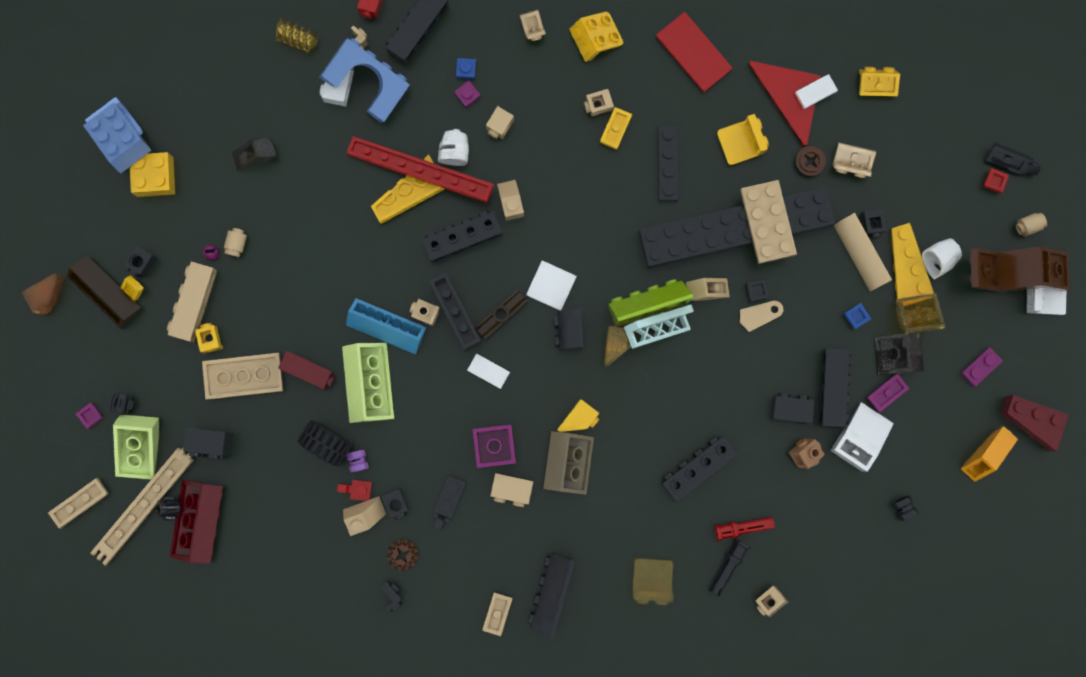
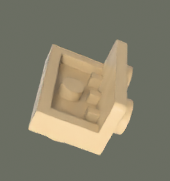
M838 142L832 165L839 173L847 174L848 171L854 173L857 177H871V169L876 151Z

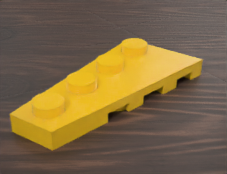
M429 155L424 158L425 161L433 163ZM406 176L398 181L392 190H388L371 208L380 224L445 189Z
M910 223L890 229L894 259L893 271H895V291L897 295L896 307L934 295Z

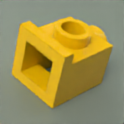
M207 323L200 325V329L195 330L201 353L206 354L223 349L217 326ZM212 335V341L208 342L207 337Z

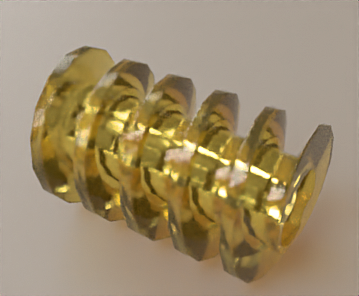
M282 17L277 25L276 40L279 42L283 41L287 45L290 44L291 47L297 46V49L304 50L306 53L311 52L317 43L318 32L312 35V29H309L306 33L305 26L298 30V23L291 27L292 21L289 20L285 24V18Z

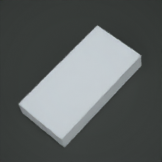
M828 74L796 91L795 95L803 109H806L836 93L838 89Z
M478 354L475 355L467 370L499 389L502 388L510 374L509 371Z

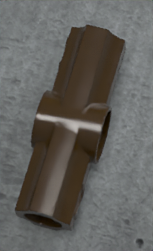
M516 289L474 328L486 340L528 301ZM504 310L507 313L506 317L498 319L496 317L497 311Z

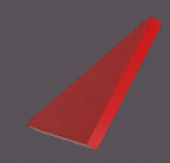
M750 61V68L757 75L758 80L764 89L767 90L778 110L781 111L794 134L801 141L802 146L806 147L815 104L803 109L795 92L819 80L821 76Z

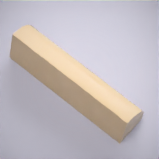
M855 213L833 225L870 292L892 280Z

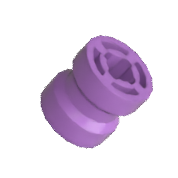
M365 450L346 454L347 460L350 461V473L369 469V465L365 461Z

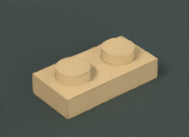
M494 592L482 631L501 636L513 599L512 597Z

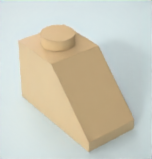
M516 180L497 184L505 220L524 217Z
M702 278L686 282L687 288L693 295L691 301L730 297L727 278Z
M380 496L343 509V519L350 536L369 530L386 515Z

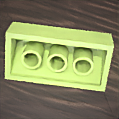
M356 343L343 346L349 422L361 423L394 419L387 343Z

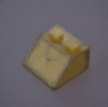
M936 293L897 299L895 311L899 326L905 334L945 328Z
M609 326L607 329L604 368L609 367L631 347L624 327Z

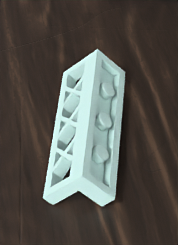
M692 305L641 319L625 326L624 329L632 349L691 330L686 315L694 312ZM677 318L681 321L682 329L675 325ZM663 323L669 326L668 333L661 329ZM649 327L656 331L654 337L648 334ZM635 331L642 335L638 343L633 333Z

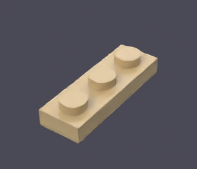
M96 478L52 509L48 514L59 529L63 528L106 497L109 492L99 478Z

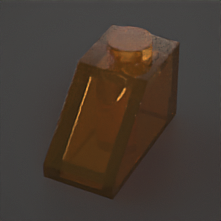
M54 273L22 292L32 312L43 315L52 310L51 307L55 306L63 282L62 275Z

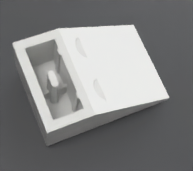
M861 402L830 451L860 471L868 472L894 423Z

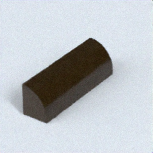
M85 256L69 267L67 277L120 329L125 327L140 311L141 307L89 256Z

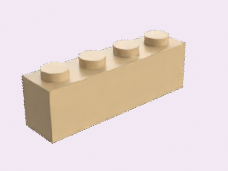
M191 262L190 266L186 267V279L179 288V301L174 304V316L167 326L169 336L192 343L195 342V330L200 327L217 273L216 269L195 262Z

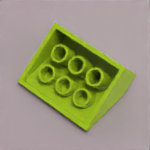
M674 279L666 282V286L660 288L658 285L647 288L648 291L644 293L636 291L630 293V297L622 299V296L611 300L612 303H609L608 308L614 326L618 327L687 305L693 299V295L683 281L677 282Z

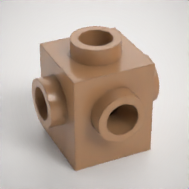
M803 438L789 451L797 467L805 469L817 465L825 455L821 444L815 439Z

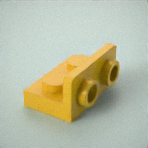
M865 67L864 70H859L861 75L859 95L898 96L900 73L895 68L883 67V70H876V67Z

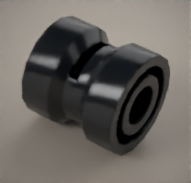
M910 495L892 503L894 508L898 510V516L901 521L908 520L919 514L917 508L912 505L913 500Z

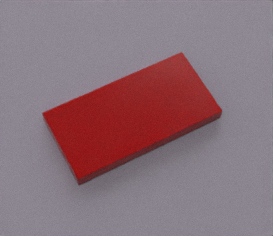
M686 12L682 13L656 34V38L703 93L733 69Z

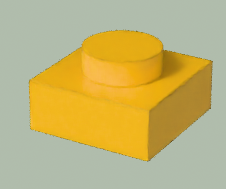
M131 275L124 279L120 287L134 301L139 299L144 289Z

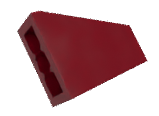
M288 351L285 352L278 369L324 390L327 387L330 388L335 380V377H333L334 372Z

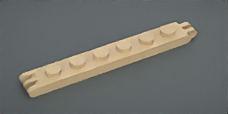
M177 448L90 554L95 556L100 551L101 553L96 559L100 561L106 556L107 558L102 563L106 566L156 507L157 501L167 494L194 461L192 456H188L189 453L186 454L183 448Z

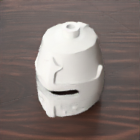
M459 129L445 131L439 144L438 162L451 166H465L468 162L469 154L467 135L460 132Z
M951 238L933 244L922 253V260L926 271L933 279L953 269L962 257L960 246ZM935 264L939 265L941 271L935 266Z

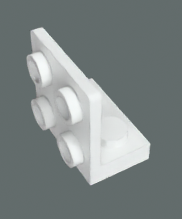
M1048 288L1028 289L1026 313L1065 315L1066 291Z

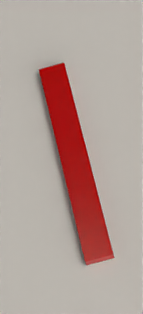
M354 136L346 152L348 156L488 203L494 188L492 183Z

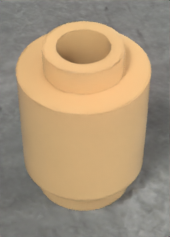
M1033 213L1019 219L1016 230L1020 235L1027 237L1042 231L1047 226V220L1042 213Z
M233 228L232 231L228 230L224 244L225 254L240 257V253H243L247 235L243 234L244 230Z

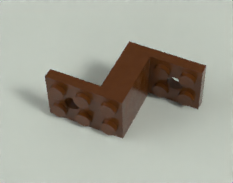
M1041 246L1001 252L980 248L970 249V282L972 288L996 292L1038 288L1059 291L1070 290L1068 252Z

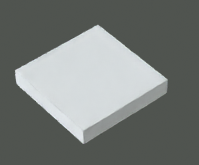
M542 261L526 296L561 311L577 276Z

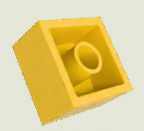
M168 152L149 153L130 166L131 193L137 197L175 194L173 156Z

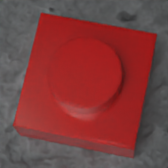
M991 168L988 171L983 187L1001 194L1009 175Z

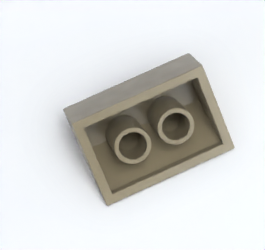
M551 431L543 489L587 494L594 437Z

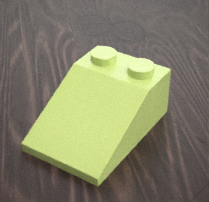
M120 414L113 424L115 476L152 479L156 473L159 418Z

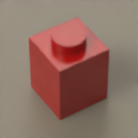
M359 0L357 7L359 14L367 19H372V17L377 19L383 0Z

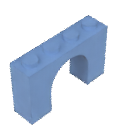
M347 38L343 41L319 78L333 88H337L352 67L358 65L369 67L378 77L379 91L366 112L379 122H385L410 84L406 82L407 79L399 73L396 75L392 72V67L387 63H380L376 60L374 53L360 48L361 44L353 38L351 40Z

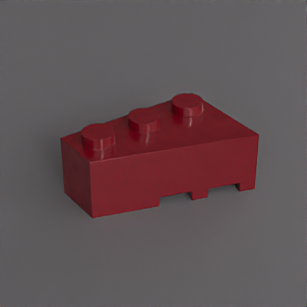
M1015 395L1005 397L1000 413L1018 429L1028 434L1031 439L1041 444L1048 452L1058 450L1069 416L1063 412Z

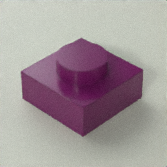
M467 81L454 92L465 108L481 97L470 81Z

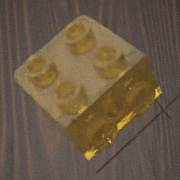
M638 558L634 560L632 598L637 600V603L649 604V600L657 601L656 604L668 605V601L673 602L672 561Z

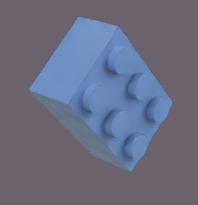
M112 103L83 125L109 163L120 174L152 151L125 113L115 103Z

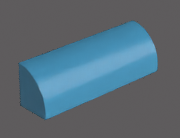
M357 298L350 307L346 320V326L415 355L426 331V327Z

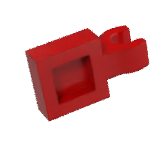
M352 480V485L338 484L337 492L351 493L350 499L368 501L370 500L372 482Z

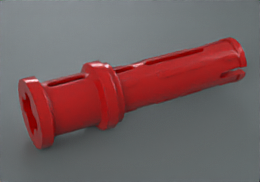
M773 517L742 523L731 521L730 524L720 526L718 524L714 525L718 542L730 537L735 539L741 534L775 529Z

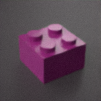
M512 425L473 429L477 468L516 464Z

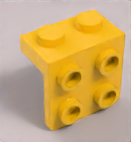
M608 12L582 17L569 29L585 62L591 61L601 51L620 47L623 44V40Z
M755 114L747 116L743 122L718 130L717 136L729 165L763 155L768 150L769 143L767 137L763 136L761 121L759 118H756Z

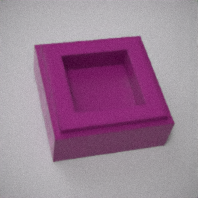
M90 402L76 413V416L86 429H90L104 418L93 402Z

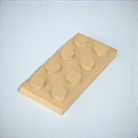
M779 180L741 188L740 192L758 264L797 255Z
M280 353L202 361L205 399L211 400L284 391L282 370L278 369L281 363Z

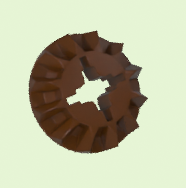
M807 146L798 152L796 166L799 172L805 174V176H815L825 168L826 157L819 148ZM816 157L813 161L814 166L811 164L805 166L807 163L806 158Z
M405 539L395 541L388 549L387 558L389 564L396 570L405 571L411 569L418 560L416 546L411 541ZM398 547L402 552L410 550L406 555L407 563L403 559L396 560L399 555Z

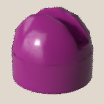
M207 245L203 249V255L206 259L213 261L218 258L219 250L214 245ZM215 250V253H206V251Z

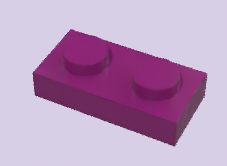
M988 347L961 374L973 387H976L1003 360L991 347Z
M897 373L866 398L879 413L910 388Z

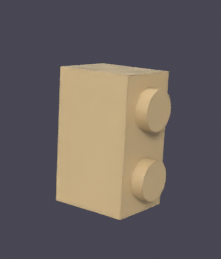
M495 473L491 497H494L496 502L505 503L506 500L513 501V505L524 507L525 504H529L533 481Z

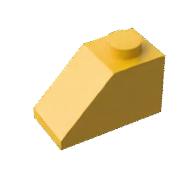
M581 399L557 431L588 429L589 426L593 428L599 421L597 417L599 413Z

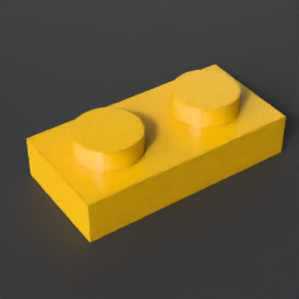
M615 107L600 143L617 150L632 114Z

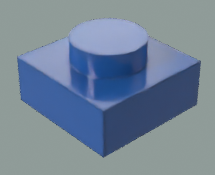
M457 58L456 78L475 79L476 59Z
M861 303L844 313V316L854 330L871 320V317Z

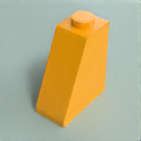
M1004 426L999 428L984 441L961 467V470L974 482L998 469L1018 439Z

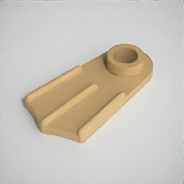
M770 301L741 309L740 324L750 332L780 317L783 313V306L778 301ZM771 307H777L778 312L772 313Z

